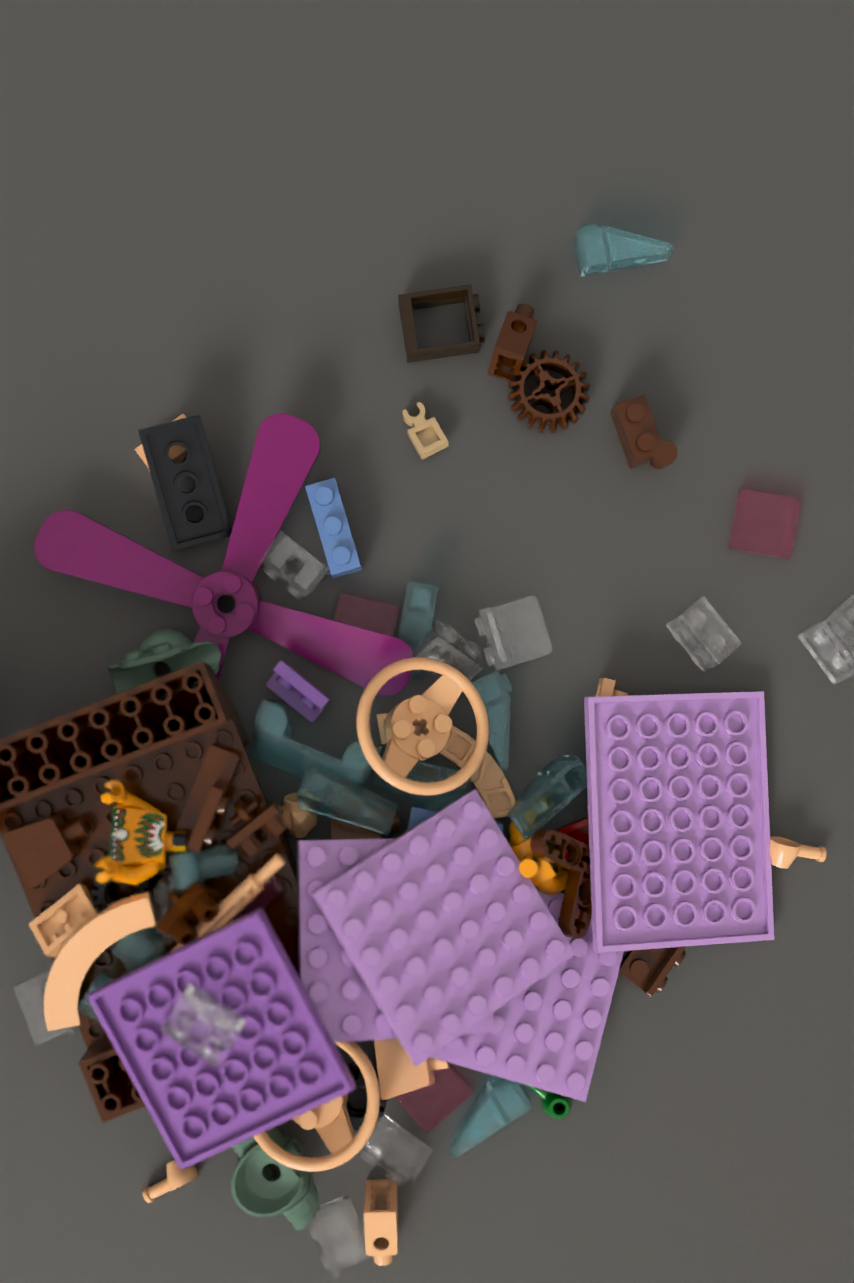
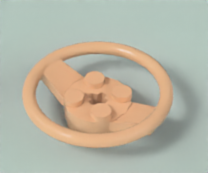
M424 657L407 658L393 662L380 670L371 679L360 698L356 727L361 749L375 772L392 786L417 795H438L461 786L480 766L489 741V720L486 707L471 681L453 666L436 659ZM410 670H428L441 674L421 695H415L402 701L387 714L383 728H385V736L388 742L386 743L387 746L383 758H381L373 744L369 726L371 706L380 688L392 677ZM463 691L473 708L477 725L476 742L469 760L457 773L441 781L426 783L405 778L418 761L420 762L437 755L446 746L450 736V729L452 728V720L448 715ZM412 723L420 727L421 733L419 735L414 733L415 727Z
M355 1041L336 1042L334 1044L341 1047L354 1059L361 1070L366 1084L367 1109L358 1133L355 1135L346 1109L348 1093L292 1118L305 1130L315 1128L331 1152V1155L318 1158L294 1155L277 1145L264 1131L254 1136V1139L271 1158L292 1169L317 1172L344 1164L365 1146L374 1131L378 1119L380 1090L372 1063Z

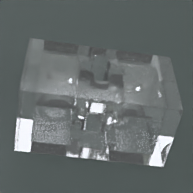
M282 531L279 532L260 559V562L264 564L261 570L274 581L278 577L286 581L288 585L285 589L299 600L302 596L310 600L330 574L327 566ZM299 561L297 567L300 569V572L298 574L292 572L287 575L289 569L286 565L289 562L295 564Z

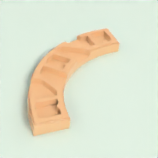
M388 713L376 714L382 745L388 742L385 736V728H383ZM412 723L415 727L414 733L419 735L421 733L420 727ZM452 725L447 744L439 753L462 768L469 760L476 741ZM486 751L480 766L470 779L476 786L493 819L518 815L511 787L501 768Z
M150 892L133 895L112 903L108 906V909L86 919L64 942L51 966L45 988L44 1013L48 1031L81 1024L82 1016L79 1004L81 983L91 964L105 949L131 933L156 926L157 919Z

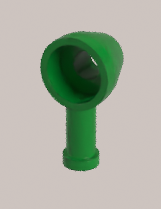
M526 1085L541 1097L542 1109L549 1117L562 1119L570 1113L572 1098ZM558 1102L564 1104L561 1110L553 1109V1106Z

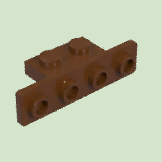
M216 745L209 746L175 829V832H186L187 834L186 852H166V867L189 876L194 873L205 844L210 846L216 834L217 827L213 826L217 814L223 815L230 797L225 796L240 759L238 754Z

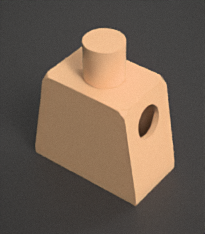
M398 1039L374 1040L381 1100H387L434 1084V1070L450 1068L449 1062L432 1057L416 1067Z
M397 1179L366 1180L364 1202L366 1255L374 1256V1263L380 1266L389 1265L393 1261L392 1255L398 1254Z

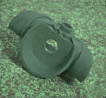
M167 628L158 629L150 633L139 645L138 649L125 653V659L113 665H108L107 668L113 678L114 686L116 687L115 692L119 694L160 678L155 672V664L157 662L168 664L170 673L204 661L212 667L214 674H217L222 656L220 648L216 643L207 641L192 643L181 632Z
M276 1126L266 1131L269 1137L287 1152L298 1156L303 1155V1149L295 1138L283 1137ZM254 1137L232 1146L233 1151L239 1156L231 1179V1193L237 1206L247 1214L256 1217H270L283 1213L296 1231L306 1228L314 1218L313 1216L317 1212L319 1202L318 1190L314 1184L311 1172L292 1169L277 1162L258 1145ZM267 1164L277 1165L281 1170V1175L276 1178Z

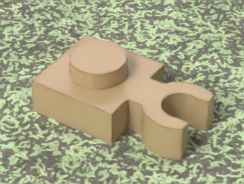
M421 402L416 403L419 412L417 416H410L406 409L402 410L405 423L413 427L407 430L408 436L423 460L449 447V443L435 417L426 421L425 407Z

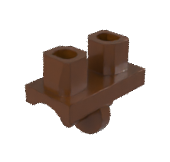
M254 799L246 805L241 800H238L234 803L237 814L229 820L235 827L242 821H245L246 824L232 834L226 842L232 849L237 846L248 858L252 857L264 846L254 833L257 829L263 826L274 839L288 827L283 816L279 813L282 807L275 800L258 815L254 816L253 813L261 807L259 802Z
M197 881L184 892L175 888L169 894L173 904L156 924V927L160 932L172 936L178 943L186 945L197 938V931L194 926L199 920L208 923L213 921L220 913L216 902L221 896L217 890L208 889Z

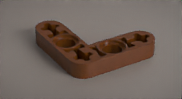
M539 829L535 831L531 838L530 847L533 855L569 870L558 926L564 936L582 938L588 931L592 915L589 845L555 830ZM546 843L553 844L552 849H549ZM568 845L570 849L569 858L566 861L564 852L566 846ZM582 856H584L585 859H587L588 861H581ZM582 884L583 895L582 898L579 899L578 889L579 886Z

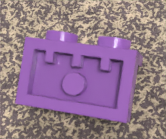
M282 660L273 669L275 673L266 683L269 689L310 722H314L332 700L287 662Z

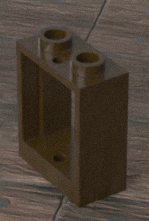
M471 284L398 295L407 363L479 353L480 343L485 342L483 325L477 324L475 313H480L478 294H472ZM464 302L469 342L418 349L413 310Z

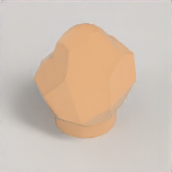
M296 792L284 797V805L280 810V814L283 816L290 834L296 838H303L317 825V812L312 803L309 802V797L306 793Z

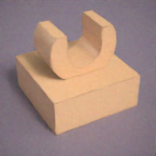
M599 678L595 697L627 696L628 693L614 690L616 680Z

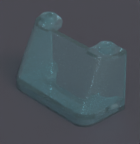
M262 699L255 717L251 745L252 754L257 760L332 792L363 794L374 769L363 754L359 742H354L348 746L342 760L294 741L289 738L294 725L288 722L287 714L284 711L286 705L273 699ZM373 741L380 755L384 746Z

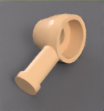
M770 836L769 849L771 865L787 869L797 856L815 859L817 862H824L826 859L827 851L825 847L807 846L787 838Z
M175 1159L167 1163V1178L152 1186L143 1188L144 1200L147 1203H151L155 1198L199 1177L200 1175L195 1165L193 1164L180 1170Z

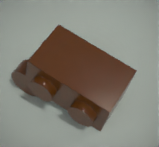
M645 394L614 405L610 413L630 469L646 464L650 460H652L650 465L656 469H662L674 462L677 457V448L671 441H661Z

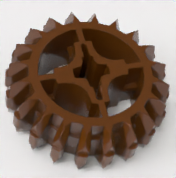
M542 350L540 360L534 353L530 354V364L524 361L520 372L514 374L518 377V380H511L508 383V388L514 391L508 393L507 398L510 401H517L511 405V411H522L517 418L519 422L523 421L526 417L530 419L527 424L528 429H531L534 423L540 424L538 428L539 433L544 432L545 425H549L550 432L555 433L557 423L563 430H566L568 428L567 419L575 424L579 419L576 413L584 414L586 410L581 403H588L590 396L582 393L590 388L589 383L581 382L586 378V372L576 373L580 363L575 362L570 366L568 363L571 356L566 354L564 359L560 360L558 359L559 351L557 350L553 352L552 358H548L547 351ZM547 370L556 371L564 377L559 379L552 378ZM535 373L538 388L532 391L531 395L525 397L524 384ZM544 387H547L548 390H555L552 397L548 393L543 395ZM571 387L573 392L572 403L568 408L562 410L560 395L567 388ZM544 405L549 409L550 413L553 412L554 414H544L533 407Z

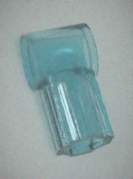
M228 844L202 850L199 853L188 850L169 856L175 889L189 888L195 881L202 884L206 879L238 871L237 854L234 848L232 849Z

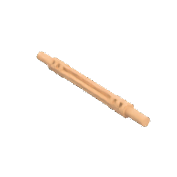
M276 854L255 875L250 874L218 905L220 913L213 921L208 923L202 921L195 927L197 931L196 939L228 924L264 889V884L286 863L279 854ZM179 943L172 951H174V950H176V949H178V948H180V947H182V946H184V945L181 944V943Z

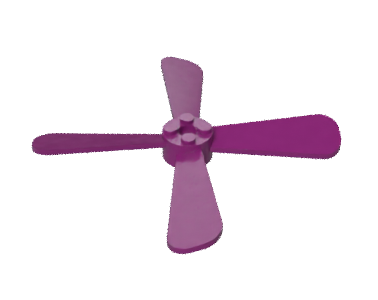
M273 414L267 417L258 428L221 572L213 573L204 578L89 517L72 510L57 511L47 517L34 542V553L38 562L49 570L192 608L194 617L201 626L193 643L207 641L216 643L220 648L221 664L217 674H215L218 680L231 636L238 635L247 629L364 688L386 666L402 659L414 658L411 647L400 638L261 601L260 592L253 581L320 452V439L316 430L306 421L289 414ZM224 595H230L235 600V608L232 612H226L220 606V600ZM413 670L392 677L380 688L377 695L391 696L402 691L406 687Z

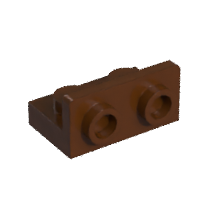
M686 946L628 951L621 961L619 974L641 988L649 997H652L655 992L659 993L665 987L668 981L666 976L671 968L679 966L686 954L684 951Z

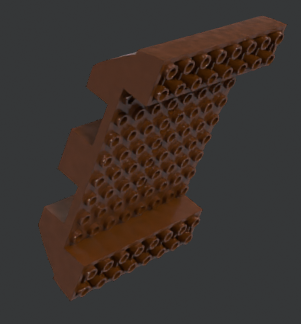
M198 662L0 739V833L2 835L14 827L56 813L62 815L66 824L81 817L88 826L89 834L76 841L81 853L32 890H30L7 848L32 913L37 918L79 883L86 885L91 894V889L95 886L93 884L94 880L104 870L101 867L97 868L95 865L104 857H109L113 806H118L117 801L111 804L102 802L101 795L105 793L113 795L112 790L104 786L106 783L112 780L121 782L125 789L124 792L127 791L159 809L161 813L167 815L168 832H175L209 746L216 745L240 756V759L225 796L230 797L223 815L217 814L213 824V826L217 827L216 834L210 846L205 844L194 873L189 876L165 867V869L159 870L156 874L164 875L169 880V888L167 890L159 891L156 888L153 889L155 894L152 904L157 919L156 924L165 915V907L173 904L169 897L173 889L176 888L184 892L197 881L208 889L217 890L221 896L216 902L218 906L250 874L255 875L274 855L279 854L286 863L264 884V889L230 922L262 907L299 977L298 878L292 866L295 856L285 831L273 839L263 826L257 829L254 833L264 846L250 858L240 851L237 846L232 849L226 842L232 834L246 824L245 821H242L235 827L229 819L237 814L234 807L235 802L241 800L248 805L256 799L261 805L253 813L256 816L273 801L267 802L246 750V746L250 742L240 717L215 676L212 667L206 662ZM156 875L150 878L151 882H153V877H155ZM115 881L112 885V895L117 901L133 896L136 893L133 884ZM199 920L194 926V928L198 926L202 921ZM156 926L131 933L110 945L91 964L81 983L79 1004L82 1020L78 1026L87 1046V1051L78 1063L103 1123L145 1107V1104L86 996L91 991L170 953L177 946L176 940L172 936L160 932Z

